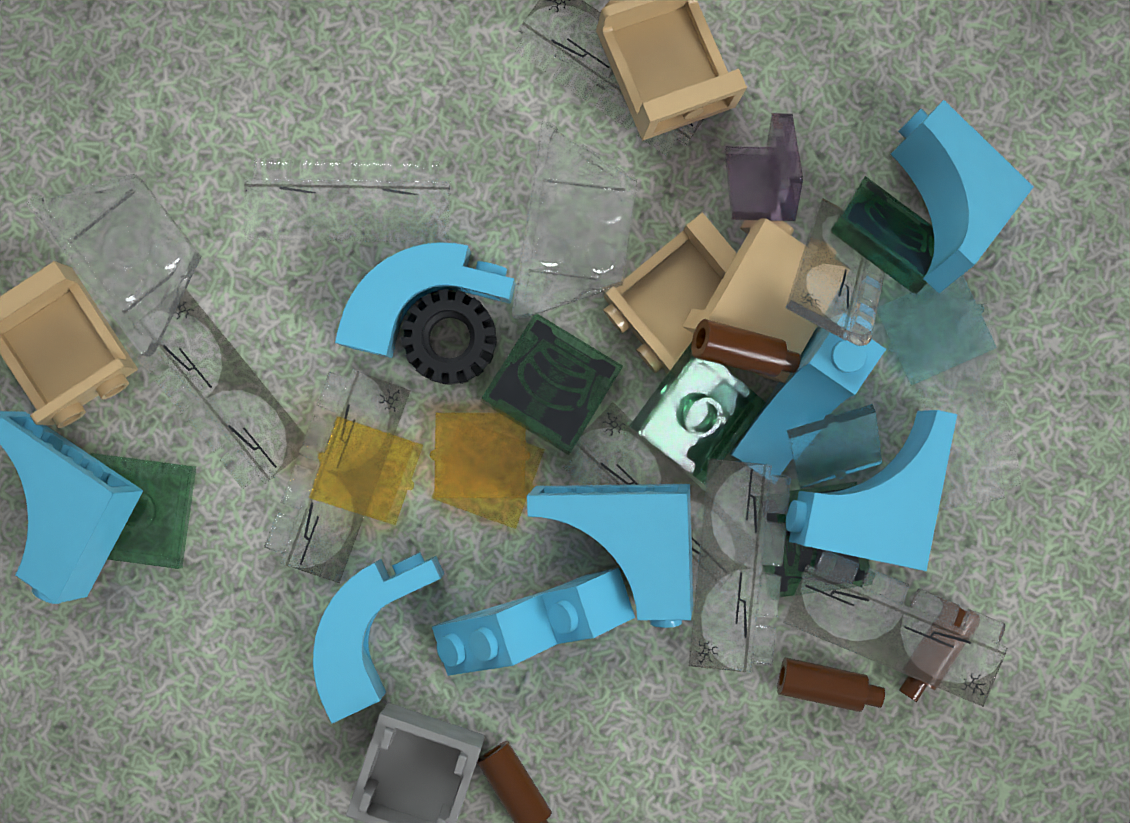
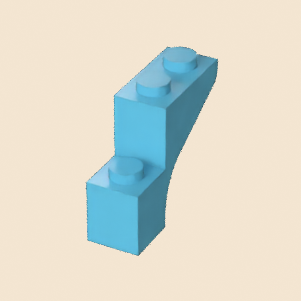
M615 568L587 574L531 596L432 626V630L437 642L438 655L444 663L447 675L450 676L513 666L557 644L595 638L635 618L620 570Z

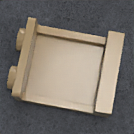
M610 0L602 8L596 32L642 141L736 108L747 86L739 69L731 72L727 71L698 0Z
M702 212L688 223L681 233L617 286H613L605 292L604 299L609 305L603 311L622 334L630 329L642 345L636 351L654 373L663 369L669 376L685 363L684 359L691 350L694 334L682 327L692 308L705 310L737 253Z
M766 215L765 218L745 219L740 229L748 235L705 310L692 308L682 327L694 334L700 321L707 319L782 339L787 344V350L801 355L839 289L844 272L831 263L834 257L828 251L812 243L804 245L792 237L794 229L783 220L771 215ZM807 299H808V300H811V302L808 301L807 303H804V304H802V302H801V301L806 302ZM781 371L776 377L758 375L766 379L785 383L790 373Z
M53 261L0 296V355L37 411L30 415L36 425L56 424L58 428L65 427L81 418L86 413L83 405L98 395L104 400L116 395L129 385L126 377L137 371L138 368L72 267Z

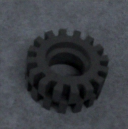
M447 289L438 290V294L430 295L429 293L422 297L423 301L417 306L414 304L410 308L409 312L411 314L407 320L404 319L402 329H404V337H401L402 347L405 348L407 354L405 356L408 362L422 376L445 385L463 384L476 376L478 377L484 372L485 367L491 363L495 347L497 346L496 328L489 312L475 297L472 298L465 292L458 290L456 292H449ZM447 318H455L462 321L470 333V342L467 349L461 355L454 358L439 356L435 353L430 343V334L433 327L439 321Z

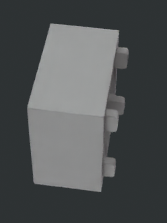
M388 702L379 715L346 816L364 823H457L485 735Z

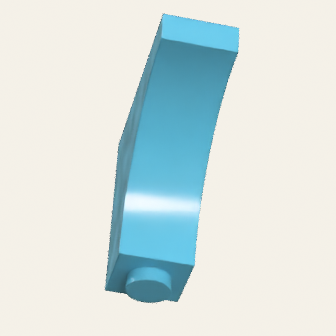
M945 100L929 115L922 108L919 109L898 131L905 139L891 153L918 188L928 209L934 232V254L930 268L923 279L938 293L942 292L977 263L1034 187Z
M841 317L816 328L800 355V365L797 371L790 373L785 383L779 382L730 455L750 469H753V471L769 482L775 484L789 462L817 427L842 402L858 392L886 351V348Z
M941 410L917 411L909 437L896 457L878 474L861 484L848 489L827 493L799 491L798 498L791 502L786 517V529L791 532L789 542L927 571L957 414Z
M0 411V445L10 457L21 479L28 511L27 540L24 554L15 576L30 585L32 593L36 597L48 603L59 604L85 598L91 591L143 490L48 426L36 425L27 412Z
M690 484L535 486L527 495L528 517L553 519L580 529L593 537L614 557L623 570L633 592L637 620H650L652 626L661 628L676 627L682 624V620H691L693 612Z

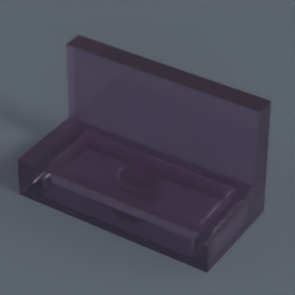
M772 113L766 147L726 146L725 148L732 220H759L766 218L769 221H796L803 184V173L793 114Z

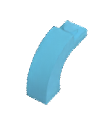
M439 242L410 247L379 263L357 285L344 308L335 343L344 347L392 358L404 316L423 296L438 292V290L447 289L458 290L511 304L516 285L514 278L506 277L507 268L496 264L477 261L476 269L469 268L468 263L471 251L468 245Z
M420 552L392 565L395 575L389 577L382 560L379 559L351 577L330 601L320 620L315 636L313 669L317 691L331 724L379 702L385 695L386 690L374 667L369 652V633L372 623L378 612L385 605L443 577L444 571L437 556L424 561Z

